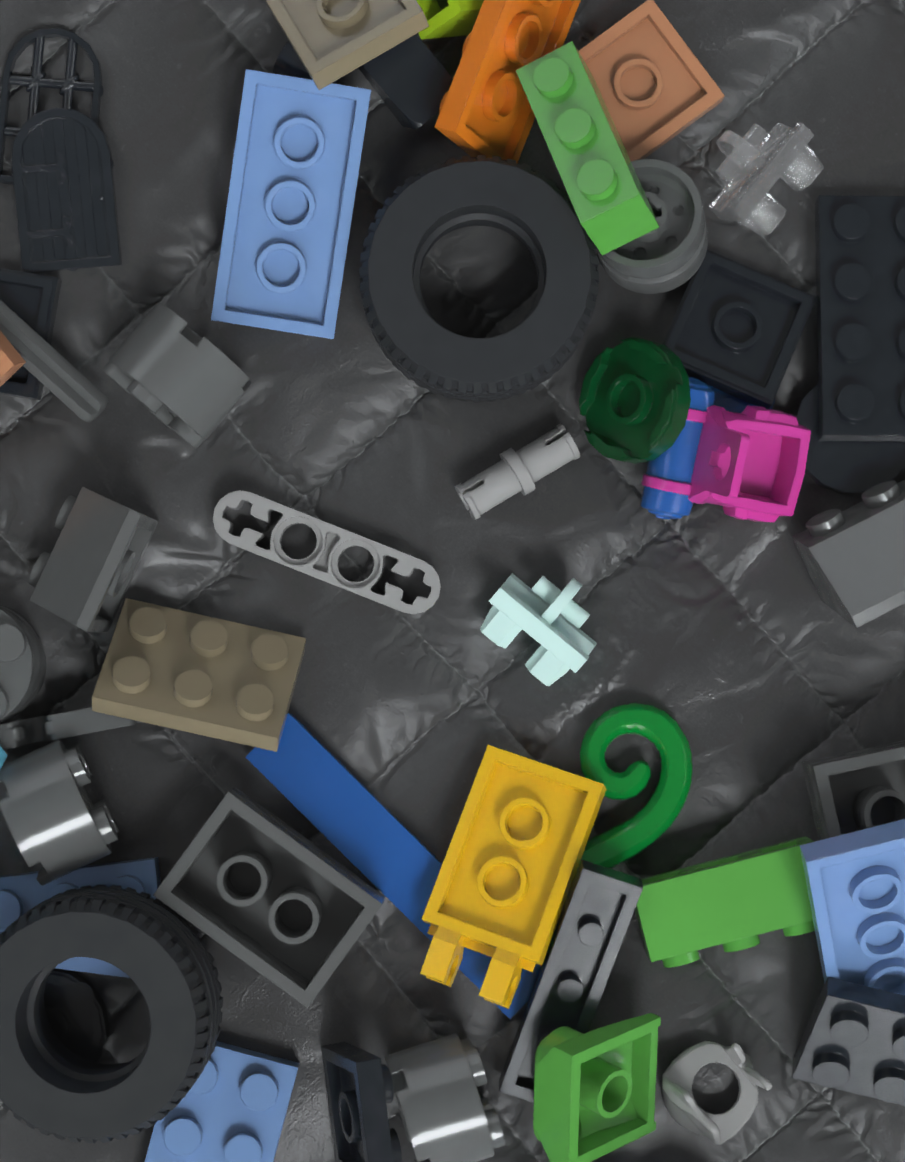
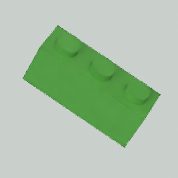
M573 41L517 69L516 73L580 224L603 256L659 228L660 226L596 81Z
M804 836L641 878L643 890L636 905L635 913L645 952L651 962L662 960L665 968L677 967L699 960L698 950L722 944L724 952H734L760 944L759 935L783 929L784 936L790 937L815 931L800 845L815 841Z

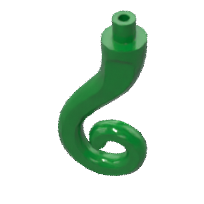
M641 703L617 705L596 718L582 739L579 752L581 771L585 778L605 785L607 790L604 797L625 800L635 797L647 786L651 777L650 766L643 760L634 761L621 773L614 772L608 767L605 761L606 750L610 743L619 736L636 734L652 742L661 758V772L655 791L645 807L625 822L588 839L581 860L610 869L627 861L654 843L671 827L687 800L693 774L692 752L689 741L678 722L667 712L653 705Z

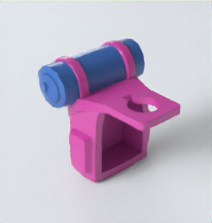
M689 377L691 403L685 426L672 447L655 460L648 462L647 471L643 474L641 482L644 487L640 506L660 519H681L683 516H689L694 503H709L723 506L725 515L739 520L774 523L779 516H793L805 475L811 430L804 425L798 424L797 417L778 410L766 409L765 407L746 406L742 413L729 412L723 407L714 405L715 391L710 389L708 384Z

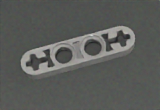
M241 490L230 492L222 497L214 508L213 523L215 530L229 544L400 612L413 615L424 613L435 605L440 596L441 584L439 575L433 566L425 561L257 494ZM244 502L253 504L251 515L269 524L272 511L283 514L272 530L269 550L258 545L265 537L263 533L250 528H244L240 536L231 534L234 524L225 519L229 508L240 510ZM304 524L315 532L317 539L316 548L307 558L292 559L286 555L282 548V536L286 529L292 525ZM350 547H363L373 556V571L364 581H348L339 571V558ZM385 556L398 560L391 569L393 573L403 577H410L414 569L424 572L423 583L431 587L428 598L417 596L413 605L406 604L402 601L404 591L389 583L385 585L384 595L373 592L372 588L383 575Z

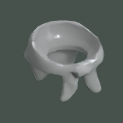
M702 1041L688 1047L671 1062L662 1075V1095L664 1105L670 1116L686 1130L707 1137L715 1145H721L736 1135L750 1119L758 1104V1086L767 1091L772 1088L771 1082L754 1070L750 1056L744 1053L740 1045L735 1042L731 1046L725 1047L719 1043ZM717 1062L726 1065L734 1072L738 1080L739 1092L736 1102L729 1110L720 1114H711L705 1112L697 1105L693 1097L692 1084L694 1076L700 1068L709 1063Z

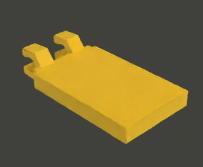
M491 745L487 746L421 919L425 923L430 924L427 933L432 935L433 938L420 974L432 981L451 987L463 959L464 947L492 957L479 996L488 1002L507 1009L510 1008L521 979L522 969L533 973L535 965L542 966L607 790L604 784Z

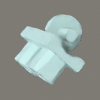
M512 573L489 600L493 606L480 628L486 637L497 646L505 649L522 629L541 645L528 659L525 666L532 675L546 686L553 684L566 674L569 669L576 673L587 661L589 654L597 645L592 638L579 629L590 614L572 600L583 586L575 578H572L561 591L542 575L531 589Z

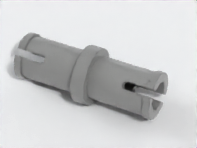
M560 423L554 426V429L516 452L512 448L499 454L501 461L466 482L459 483L455 486V490L467 511L470 509L471 517L476 520L481 517L480 515L518 492L525 496L536 489L535 482L568 462L580 458V452L569 432L566 433V428Z

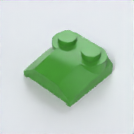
M648 1013L600 1027L585 1034L571 1027L563 1026L552 1031L540 1042L535 1053L533 1129L536 1138L542 1143L550 1162H591L656 1130L654 1114L658 1026L661 1025L660 1016Z

